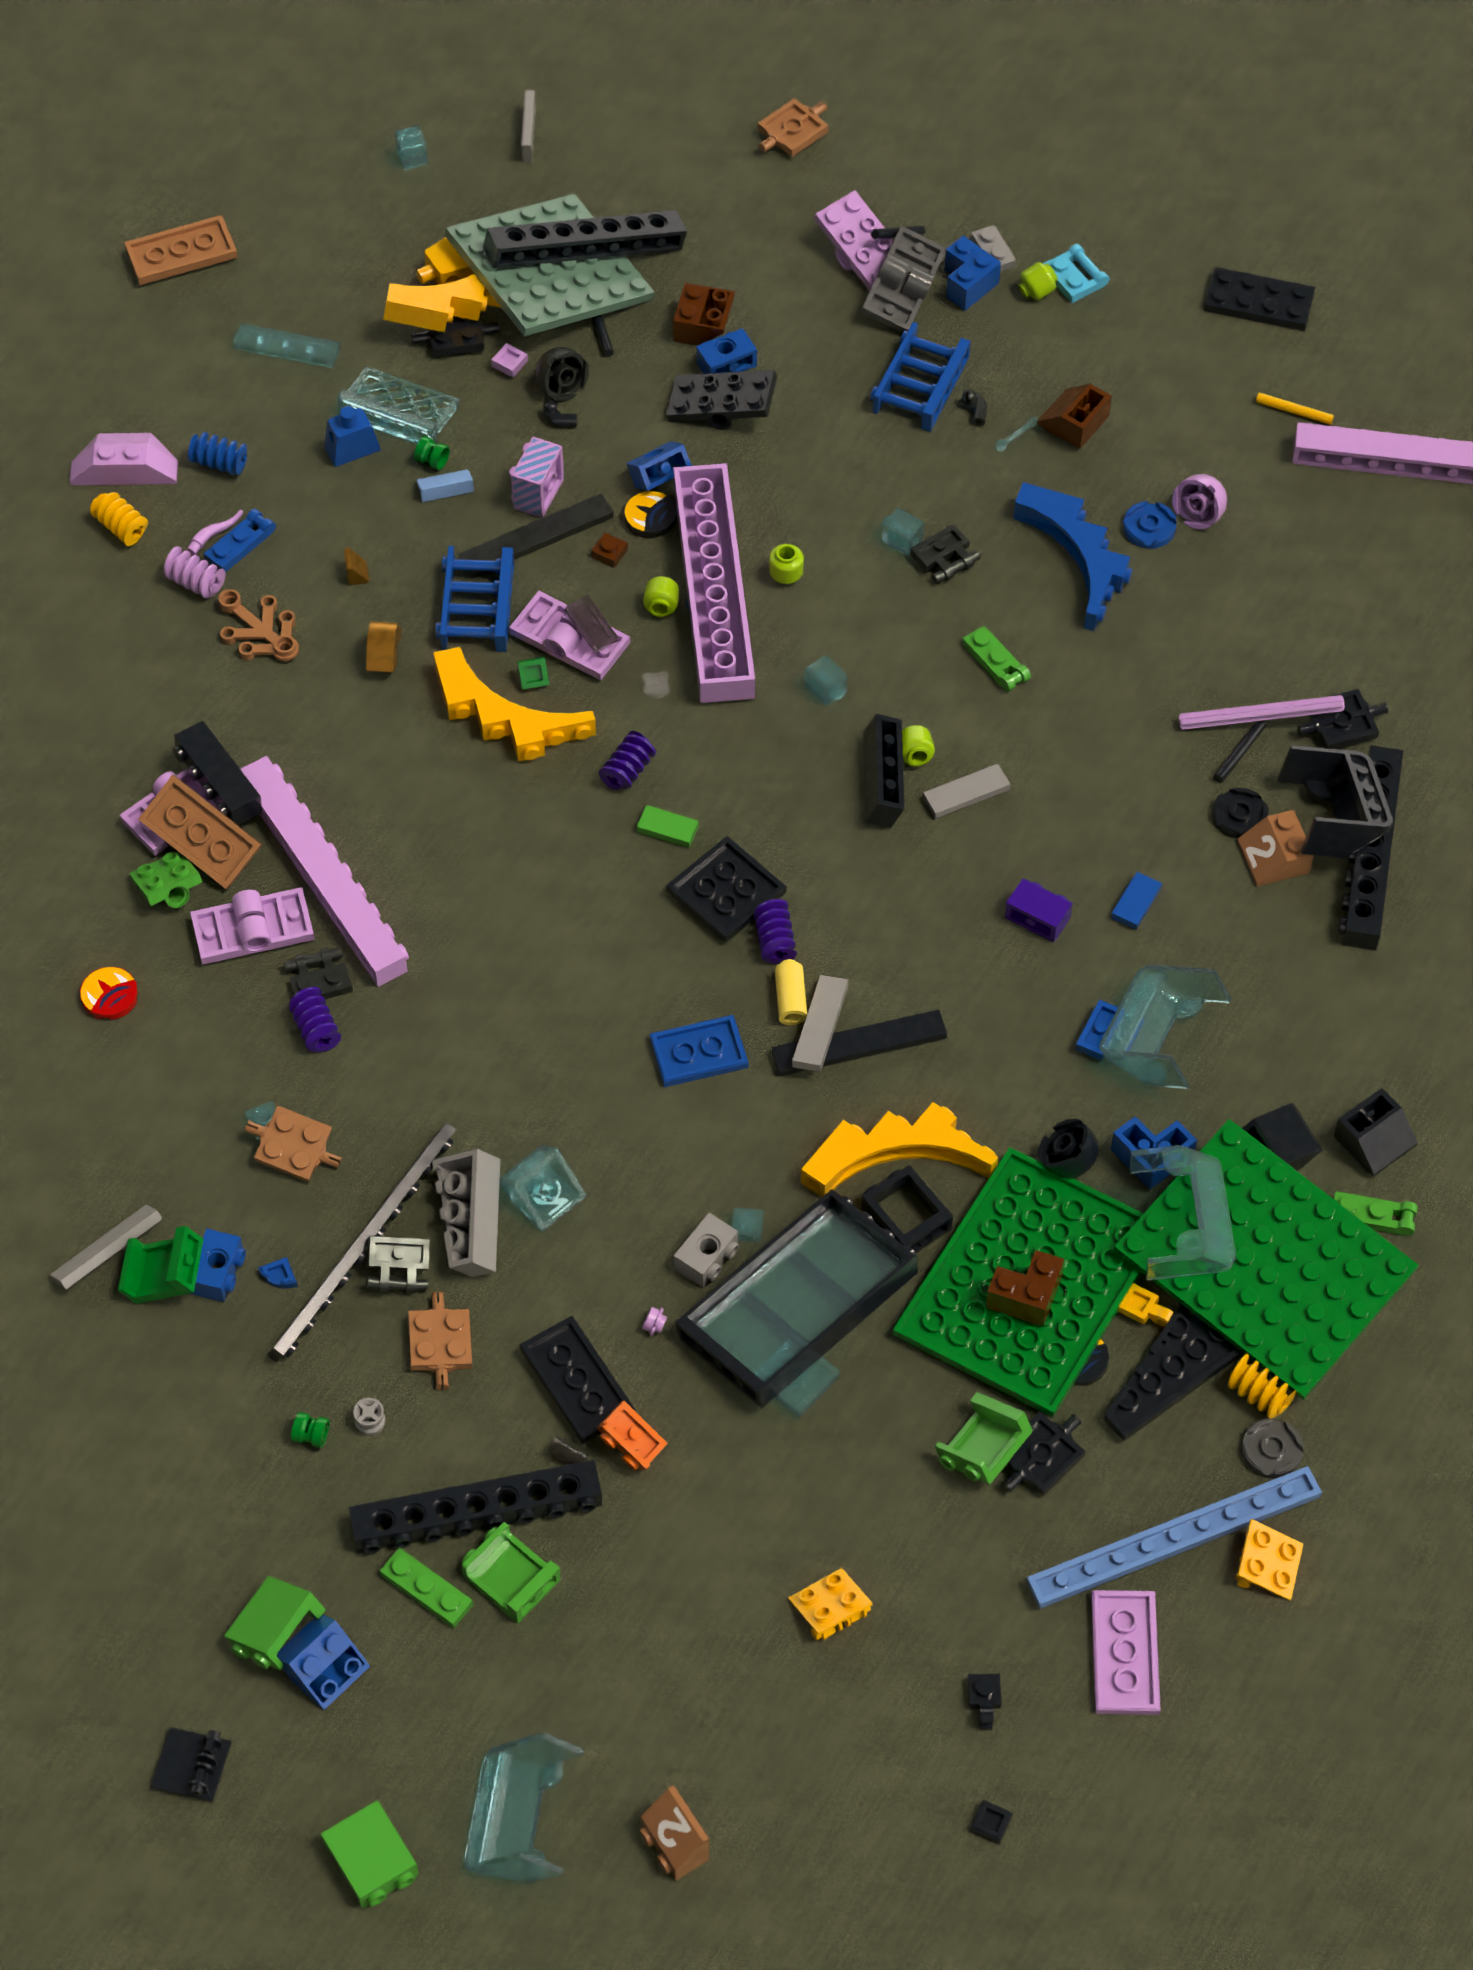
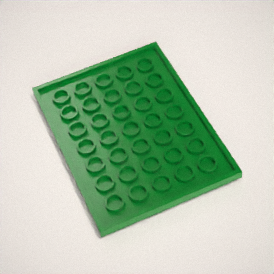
M1230 1119L1224 1123L1114 1246L1115 1252L1244 1354H1249L1250 1359L1254 1362L1258 1361L1260 1367L1269 1369L1268 1373L1273 1377L1277 1375L1280 1383H1287L1288 1389L1292 1392L1296 1390V1395L1303 1401L1419 1267L1415 1261Z
M1009 1147L895 1325L893 1335L1053 1418L1117 1314L1119 1306L1132 1284H1135L1141 1274L1140 1270L1114 1251V1246L1144 1213L1074 1178L1060 1177L1050 1172L1043 1163ZM1035 1250L1064 1259L1063 1275L1044 1327L986 1308L987 1291L996 1267L999 1266L1026 1275Z

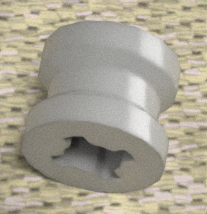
M369 1397L357 1402L354 1406L353 1414L358 1431L368 1436L381 1432L386 1422L381 1402Z

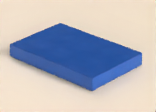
M734 1015L649 1034L664 1087L749 1068Z

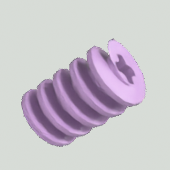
M175 546L170 551L165 561L164 575L167 579L174 580L178 585H183L186 589H191L194 593L200 594L204 598L213 597L225 581V571L223 569L217 571L216 565L211 564L208 566L206 560L200 561L197 555L191 557L189 551L182 552V548L179 546Z

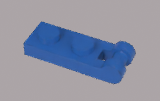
M252 509L241 523L203 553L204 559L209 564L216 565L217 570L223 569L226 573L274 532L276 523L269 518H263V514L257 509ZM256 526L259 527L256 531L252 530Z

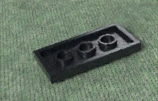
M1215 267L1204 311L1305 331L1316 287Z
M573 1316L564 1319L520 1344V1350L582 1444L601 1434L597 1427L621 1401H625L635 1411V1408Z

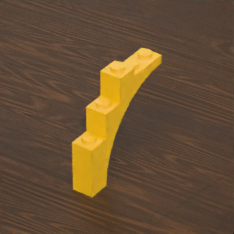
M475 274L451 283L433 286H407L390 283L383 320L445 332L446 323H452L453 316L478 321L480 311L485 312L487 305L500 307V305Z
M460 647L433 652L435 670L449 720L465 719L469 716L477 715L484 741L500 739L511 735L518 761L534 760L545 756L544 746L559 745L576 739L583 740L596 735V721L593 711L548 713L525 708L504 699L481 682L467 664Z
M932 1102L913 1126L904 1117L896 1116L890 1111L882 1117L868 1135L858 1125H851L843 1120L801 1169V1184L820 1197H823L831 1189L835 1190L841 1183L858 1172L875 1165L900 1159L921 1158L954 1163L969 1168L989 1179L997 1167L998 1156L989 1147L981 1146L973 1141L966 1132L956 1130L957 1117L954 1116L953 1112L947 1107H940Z

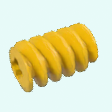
M117 492L100 494L91 503V515L97 518L101 524H104L126 546H132L141 539L147 528L148 520L141 516V513L137 510H134L133 506L127 504L125 499L120 498Z
M1246 1353L1232 1370L1228 1387L1232 1390L1239 1387L1238 1395L1240 1397L1248 1395V1403L1253 1405L1258 1402L1257 1410L1263 1412L1268 1409L1267 1417L1274 1419L1282 1414L1291 1404L1296 1395V1390L1287 1395L1288 1384L1285 1383L1278 1388L1276 1385L1279 1377L1276 1375L1270 1380L1266 1379L1269 1369L1265 1368L1258 1373L1259 1362L1255 1361L1248 1365L1247 1362L1250 1355Z

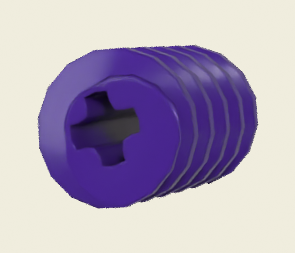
M629 731V735L625 736L623 742L618 745L617 750L611 754L610 759L599 770V777L605 785L613 790H620L621 787L629 789L632 787L631 781L638 779L637 773L644 771L643 765L650 763L649 757H654L656 750L644 735L637 731Z
M782 899L763 902L754 911L761 957L770 964H780L783 960L787 959L793 960L797 955V951L794 950L796 943L793 940L794 932L791 930L792 922L789 920V905Z
M308 987L297 992L291 998L289 1010L293 1014V1019L297 1023V1028L301 1032L300 1035L305 1041L306 1048L312 1052H325L338 1045L341 1041V1034L337 1033L338 1027L333 1023L334 1018L329 1014L330 1009L325 1005L326 1000L321 996L322 991L320 988Z

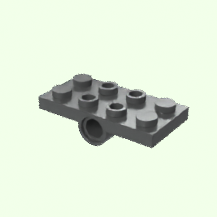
M901 226L860 312L901 333L908 331L947 248Z

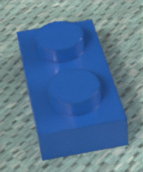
M1099 999L1076 1043L1075 1050L1102 1061L1125 1017L1126 1010Z

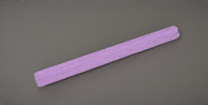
M1337 695L1179 714L1180 728L1185 730L1344 711L1343 696Z

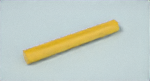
M1260 392L1256 399V403L1331 425L1334 419V415Z

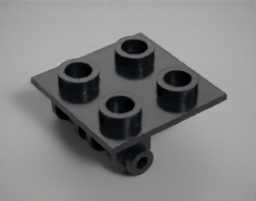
M170 1727L151 1788L213 1802L232 1741L220 1738L221 1733L215 1730H209L208 1734L204 1735Z

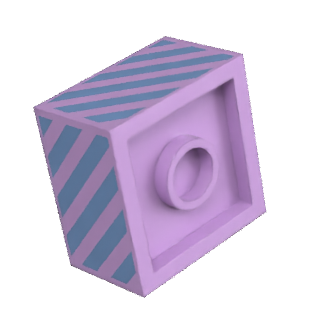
M532 437L529 443H525L523 447L524 453L516 467L513 466L509 471L512 482L511 500H513V509L543 518L564 481L563 451L561 445Z

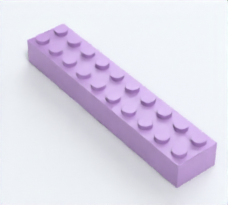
M727 463L674 467V493L700 703L755 699V673Z

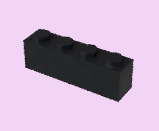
M876 713L863 732L865 822L892 828L904 811L902 719Z
M204 721L174 734L175 747H173L175 757L179 762L186 764L192 780H198L205 797L208 800L212 799L220 812L237 825L262 813L260 794Z

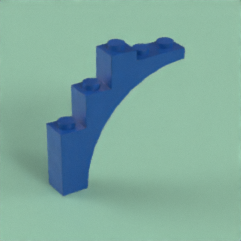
M1023 482L1015 501L1013 519L1032 525L1050 535L1075 560L1084 577L1088 592V606L1084 629L1095 631L1098 621L1103 622L1107 610V607L1104 606L1105 602H1110L1113 593H1121L1124 583L1129 584L1133 572V569L1129 568L1130 557L1108 551L1110 540L1106 539L1107 528L1085 522L1087 511L1083 510L1084 499Z

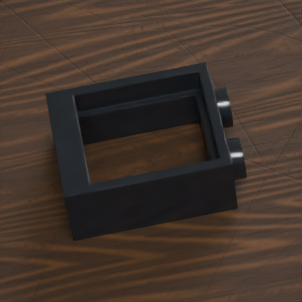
M910 1165L902 1170L897 1169L887 1177V1180L878 1186L876 1184L870 1186L862 1195L861 1210L867 1212L879 1227L890 1230L898 1242L903 1246H910L915 1253L952 1230L953 1215ZM908 1184L934 1216L906 1234H903L878 1203Z

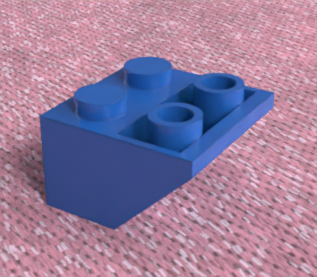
M323 1614L319 1620L313 1618L277 1653V1657L284 1664L282 1669L287 1676L323 1710L370 1667L336 1620Z

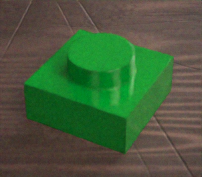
M545 657L517 661L522 690L549 685Z

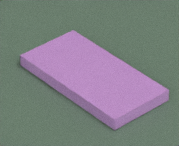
M1092 1590L1095 1714L1159 1715L1160 1691L1155 1591Z

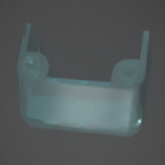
M1146 965L1135 974L1100 1042L1099 1048L1108 1061L1146 1085L1187 1089L1189 1083L1172 1055L1158 1053L1176 1017L1189 1018L1195 1016L1201 1010L1205 1001L1230 1003L1232 998L1215 969Z
M1181 1145L1131 1151V1174L1167 1170L1170 1174L1176 1176L1190 1175L1199 1228L1185 1231L1178 1237L1176 1243L1177 1255L1147 1258L1146 1279L1156 1280L1229 1270L1234 1265L1236 1251L1220 1161L1211 1155Z
M541 1732L495 1746L488 1751L482 1765L464 1859V1865L468 1871L482 1876L523 1882H535L562 1875L563 1868L545 1861L544 1853L538 1849H533L543 1790L550 1789L559 1783L563 1775V1761L583 1756L584 1749Z

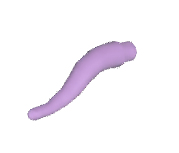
M239 510L234 517L226 521L210 524L201 529L192 538L186 551H189L191 556L196 555L211 537L235 524L243 515V510Z

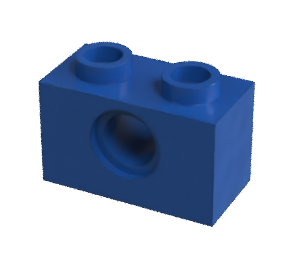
M743 328L696 346L697 365L703 374L744 372L757 367V348Z
M673 441L626 463L635 487L647 491L673 479L674 467L692 466L684 444Z
M206 1228L203 1236L204 1241L194 1293L190 1294L225 1302L228 1292L232 1293L236 1284L235 1273L237 1267H241L245 1261L246 1249H243L240 1236ZM216 1264H224L221 1268H212Z

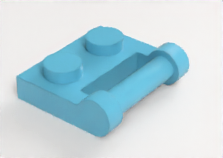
M1074 244L1067 252L1043 263L1044 265L1048 263L1052 267L1058 278L1056 287L1071 303L1103 288L1110 280V277L1104 271L1101 272L1084 254V249L1079 244ZM1077 260L1093 279L1088 281L1072 262Z

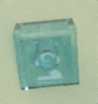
M546 1145L538 1147L504 1174L499 1181L512 1204L540 1231L547 1229L587 1196L558 1148Z

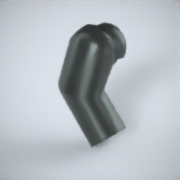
M973 390L964 391L962 400L964 405L973 412V424L983 426L987 413L986 400Z

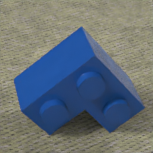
M963 235L946 249L944 270L950 274L947 277L946 298L966 311L999 284L1001 262Z
M1135 1116L1113 1132L1110 1150L1150 1190L1194 1157L1197 1139L1178 1120L1155 1136Z

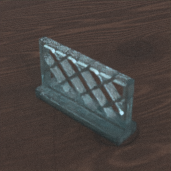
M367 366L347 391L342 390L338 395V415H340L341 409L346 406H351L355 409L362 408L372 428L418 444L423 436L432 438L437 443L438 433L460 405L459 398ZM370 377L379 380V382L367 384L366 380ZM399 387L402 390L390 393L388 388ZM381 389L385 392V394L373 396L371 391ZM366 393L367 397L364 398L356 394ZM422 395L426 398L414 401L412 396ZM405 397L408 402L396 404L394 401L395 399ZM389 401L391 406L384 405L381 402ZM445 403L449 406L437 409L435 404ZM430 406L432 409L421 413L418 408ZM412 409L414 414H410L404 411ZM436 417L437 422H433L427 419Z

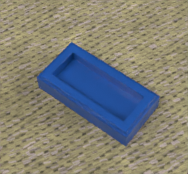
M1136 872L1114 908L1111 919L1137 930L1162 889V883Z

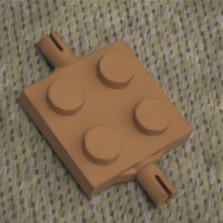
M794 98L758 123V131L765 135L767 139L759 143V149L765 153L773 146H777L791 157L795 156L828 133V124L818 116L828 109L826 103L820 101V103L810 108L802 105Z
M278 1105L272 1119L266 1126L248 1120L244 1132L260 1137V1145L255 1154L254 1161L308 1183L314 1170L321 1162L338 1169L342 1157L326 1151V1143L332 1132L331 1126Z
M433 1292L431 1294L432 1309L408 1311L411 1371L426 1370L436 1373V1389L441 1390V1379H443V1390L449 1388L448 1372L456 1369H472L469 1309L450 1310L444 1308V1293L439 1292V1302H437V1292Z

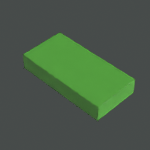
M646 805L638 822L637 832L690 848L698 830L699 821Z

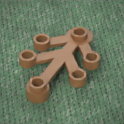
M227 589L220 593L219 604L221 610L227 614H235L251 627H224L220 631L221 641L225 645H232L240 639H265L270 643H241L238 648L241 659L251 660L255 655H274L280 661H290L298 655L299 645L292 637V627L296 624L295 614L292 611L285 610L279 614L281 636H278L273 631L274 612L278 608L277 600L274 596L266 595L262 597L260 603L263 613L262 621H260L241 605L240 594L236 590ZM267 603H273V604L270 605V606H266V605H265V604H267ZM286 618H291L289 621H284ZM227 634H232L231 637H225ZM247 649L251 650L250 652H247V653H246V652H243L244 650H247Z

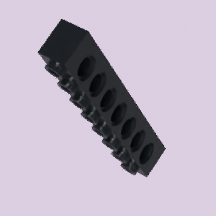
M677 210L487 228L483 249L493 268L682 250L687 229Z
M1370 745L1368 756L1372 759L1377 775L1380 777L1379 781L1389 806L1393 823L1387 834L1368 844L1370 846H1365L1348 857V863H1352L1353 867L1352 870H1347L1345 886L1350 887L1349 894L1344 893L1342 910H1347L1346 917L1341 916L1339 933L1344 934L1342 943L1344 946L1375 951L1378 947L1404 750Z
M595 1460L349 1506L357 1553L372 1554L386 1547L395 1546L403 1548L417 1541L435 1542L441 1540L443 1536L454 1534L466 1536L475 1530L485 1528L491 1530L493 1527L498 1528L503 1522L507 1524L516 1522L528 1524L537 1518L547 1516L559 1518L568 1512H590L603 1505ZM566 1488H573L576 1490V1492L571 1495H565L562 1493V1491ZM535 1494H543L544 1496H546L544 1499L540 1501H535L531 1499V1497ZM504 1500H512L515 1502L513 1505L509 1507H504L500 1505V1503ZM479 1505L484 1507L478 1513L470 1511L473 1506ZM445 1511L453 1513L451 1517L446 1519L439 1517ZM414 1517H419L423 1519L418 1524L413 1525L408 1523V1521ZM383 1523H389L392 1525L387 1530L377 1529V1527Z

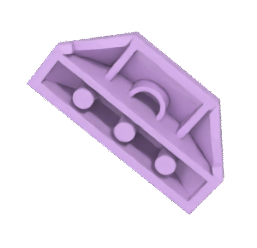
M152 433L98 434L72 460L70 485L177 484L178 460Z

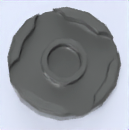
M1273 1418L1257 1421L1248 1428L1242 1441V1455L1245 1463L1254 1473L1265 1478L1276 1479L1294 1472L1303 1458L1304 1443L1301 1435L1291 1424L1285 1421L1280 1422Z

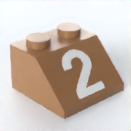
M1294 810L1267 816L1237 839V843L1257 887L1310 873L1314 855L1301 853L1306 836Z
M673 1785L641 1816L642 1829L639 1830V1833L648 1847L653 1845L659 1856L656 1858L664 1873L668 1874L671 1872L675 1880H678L709 1861V1838Z

